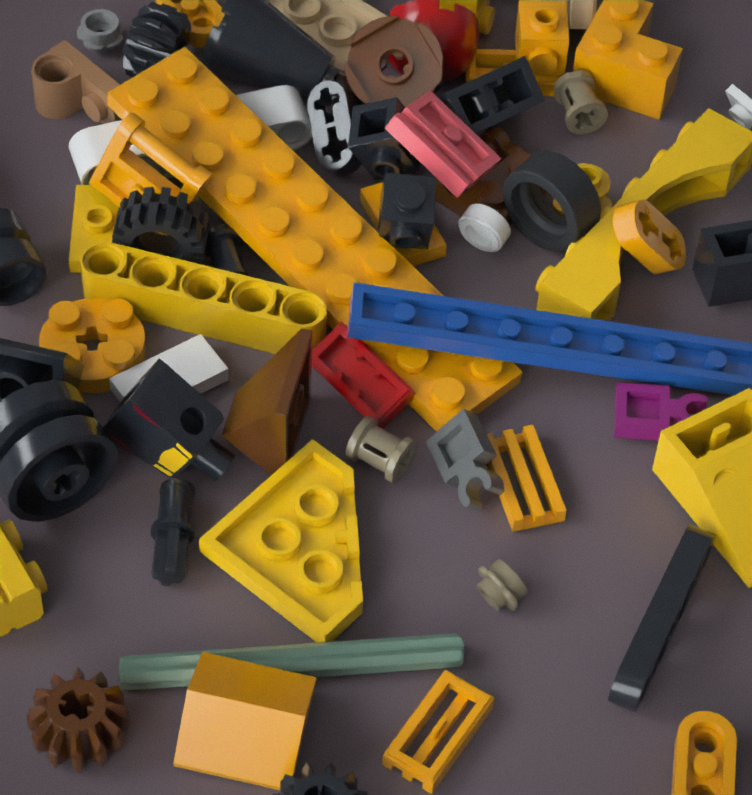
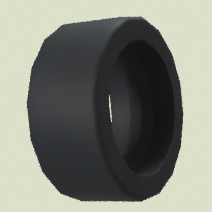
M547 150L534 153L513 170L504 181L503 199L508 214L515 226L530 241L543 249L554 252L567 250L571 242L575 243L581 237H584L600 220L601 204L598 192L592 181L574 161L560 153ZM539 186L547 190L556 199L565 217L557 213L546 202L539 190Z

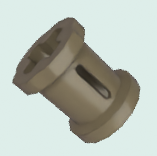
M584 70L568 72L562 75L555 82L553 93L556 101L565 108L564 120L568 130L578 135L595 132L603 126L608 117L605 104L598 100L595 95V80L593 76Z
M368 415L363 418L351 435L346 447L345 456L353 462L362 460L385 473L386 480L395 484L409 468L416 453L417 441L410 437H406L403 440L378 427V420Z

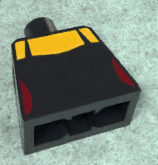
M160 358L127 392L103 425L113 442L170 478L177 477L192 463L211 479L217 481L235 457L232 452L212 438L224 419L222 413Z

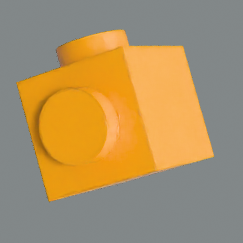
M519 0L515 30L516 60L526 56L534 75L562 76L565 74L569 47L567 1Z

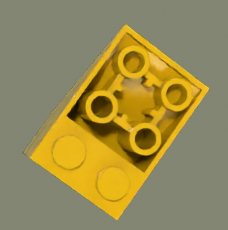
M748 388L662 430L652 470L698 527L716 535L714 546L747 587L751 588L752 390Z

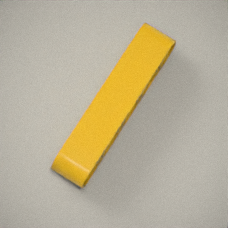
M112 242L94 243L81 254L80 265L84 298L124 299L132 305L133 313L141 321L197 335L201 334L205 337L276 354L301 328L312 330V350L326 337L327 306L318 294L311 291Z

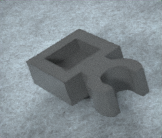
M462 409L426 441L444 482L458 488L459 500L465 507L479 512L484 509L483 503L479 498V491L482 486L486 490L498 495L504 492L502 478L487 469L486 464L495 458L497 454L476 413Z

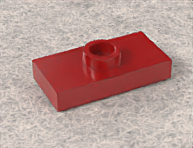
M341 321L312 350V367L363 417L369 415L378 420V427L384 429L413 400L416 393L361 339L348 338V326Z

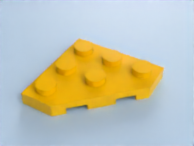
M312 439L199 539V551L316 643L332 642L363 613V590L359 561L360 550L354 494V470Z

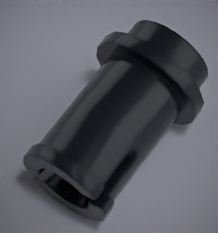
M219 224L211 227L208 232L204 253L211 257L213 267L249 276L240 250L243 245V239L228 224Z

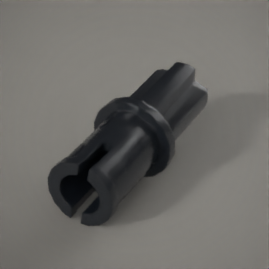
M174 478L168 479L161 484L158 518L153 522L150 530L151 537L155 540L151 575L153 579L160 581V584L163 586H170L172 583H181L183 581L186 571L188 544L195 538V528L191 524L195 487L186 480Z

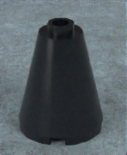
M227 0L221 10L225 15L218 28L213 26L201 58V62L216 77L262 88L288 85L298 90L300 97L309 98L313 88L322 81L331 80L336 82L340 69L333 66L336 57L267 0Z

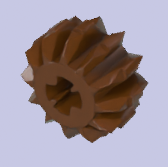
M77 667L73 674V679L67 681L54 673L50 680L51 689L36 688L35 695L33 696L34 707L29 709L27 714L28 729L33 733V747L37 750L38 754L48 752L49 761L55 769L70 759L72 760L73 768L80 773L85 765L84 760L91 758L104 767L105 761H107L106 750L121 751L124 744L123 732L128 730L127 727L130 726L129 711L124 706L123 692L119 686L108 687L107 678L103 675L102 671L90 680H85L84 673Z

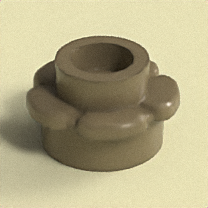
M497 559L488 568L483 565L478 568V573L483 580L476 585V588L487 603L497 611L505 605L509 610H516L519 606L518 601L528 591L512 568L501 559Z

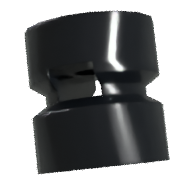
M0 208V306H12L24 302L35 295L43 286L47 274L46 267L36 248L31 243L30 236L20 217L15 211Z

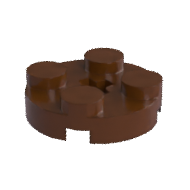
M385 16L375 19L361 28L350 44L351 49L348 53L345 72L353 93L362 104L398 97L401 103L407 107L429 90L436 95L444 82V58L440 44L434 34L425 25L417 21L414 23L408 19H399V16ZM394 55L397 60H402L403 58L408 60L409 64L404 66V74L397 78L393 74L385 76L381 72L387 67L385 59L388 56Z

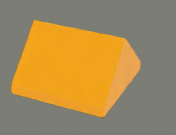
M202 652L186 693L173 763L174 767L280 791V781L284 778V775L287 774L294 777L317 677Z

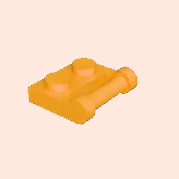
M134 112L129 113L117 127L89 184L119 207L124 197L129 199L130 193L138 190L143 196L145 187H154L156 194H161L162 187L171 188V196L177 197L181 191L188 194V204L195 199L198 201L214 175L202 165L197 168L147 130L144 127L145 121ZM131 145H135L184 184L182 189L178 188L130 150ZM154 232V233L161 234V235H168V234L161 233V232Z

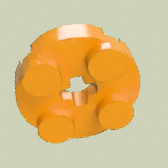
M86 298L73 302L60 301L50 308L49 318L43 324L39 335V347L68 353L84 365L78 391L81 393L110 391L109 378L145 360L146 344L143 325L133 313L132 305L120 298L111 300ZM93 339L103 341L98 344V350L88 351L86 344H83V342Z

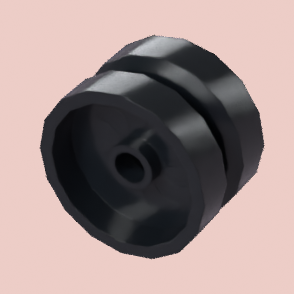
M58 380L33 383L12 392L0 401V496L8 509L20 520L41 522L68 514L96 496L111 479L118 463L117 446L105 428L94 418V412L82 394L71 383Z

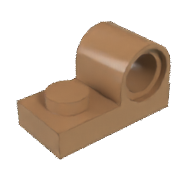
M66 40L53 46L49 51L33 61L31 74L35 108L42 116L50 119H64L84 108L86 114L94 122L106 124L122 120L107 105L108 92L120 84Z

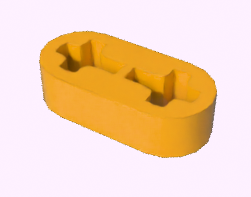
M645 199L618 205L615 208L613 228L616 238L621 246L653 274H661L681 269L685 265L686 246L682 234L650 202Z

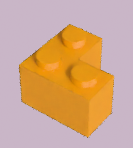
M603 0L576 48L573 72L584 70L593 76L595 80V95L598 100L660 120L676 88L683 48L648 37L654 3L645 0Z

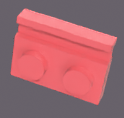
M431 90L405 107L401 113L395 114L385 127L395 139L457 198L466 189L471 188L490 173L501 160Z

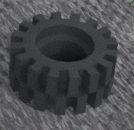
M145 187L143 196L138 190L130 193L129 199L124 197L120 203V208H118L112 243L197 264L202 263L210 223H208L209 216L207 212H200L201 204L196 199L188 204V194L180 191L177 197L170 195L171 188L162 187L161 194H156L154 187ZM154 232H161V233H165V234H168V235H161V234H157V233H154Z

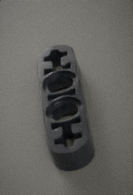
M690 524L687 526L618 669L609 693V702L633 712L638 710L706 566L715 542V534Z

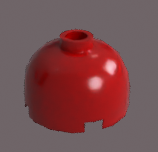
M416 0L395 6L390 10V16H399V19H408L414 23L417 21L425 25L437 38L444 58L443 84L454 80L468 70L476 54L479 39V21L474 12L456 3L454 12L439 9L440 0ZM394 55L388 56L387 58L393 69L400 75H403V68L409 64L406 58L397 60Z

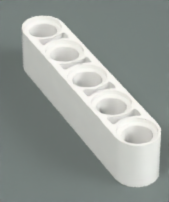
M281 85L236 95L292 150L301 148L311 140L312 132L309 115L298 90L294 87ZM122 120L85 128L73 135L69 141L68 148L82 185H91L89 181ZM131 145L130 150L164 177H174L135 145Z

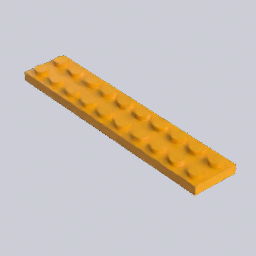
M186 47L108 92L107 105L122 120L129 113L134 112L145 121L144 127L196 168L202 165L214 175L210 184L200 195V198L224 222L234 229L289 286L318 294L326 303L327 324L332 329L341 321L348 326L350 295L354 282L443 296L383 237H379V233ZM362 340L415 391L416 394L409 405L436 432L462 409L476 414L480 413L520 384L523 374L513 362Z

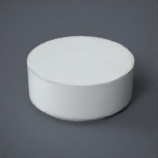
M483 204L470 205L458 222L463 237L474 247L486 252L499 251L511 234L510 226L505 218L496 210Z

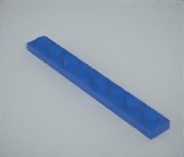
M355 282L350 295L348 338L728 395H736L748 388L752 390V343Z

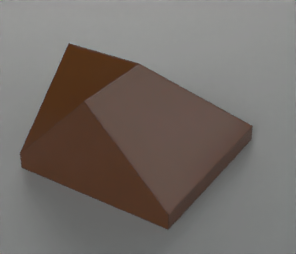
M301 328L235 393L221 435L270 475L293 457L310 402L312 330Z

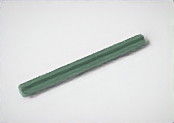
M458 633L127 655L120 658L119 679L120 685L124 690L189 686L202 652L313 677L457 668L463 665L465 652L462 636Z

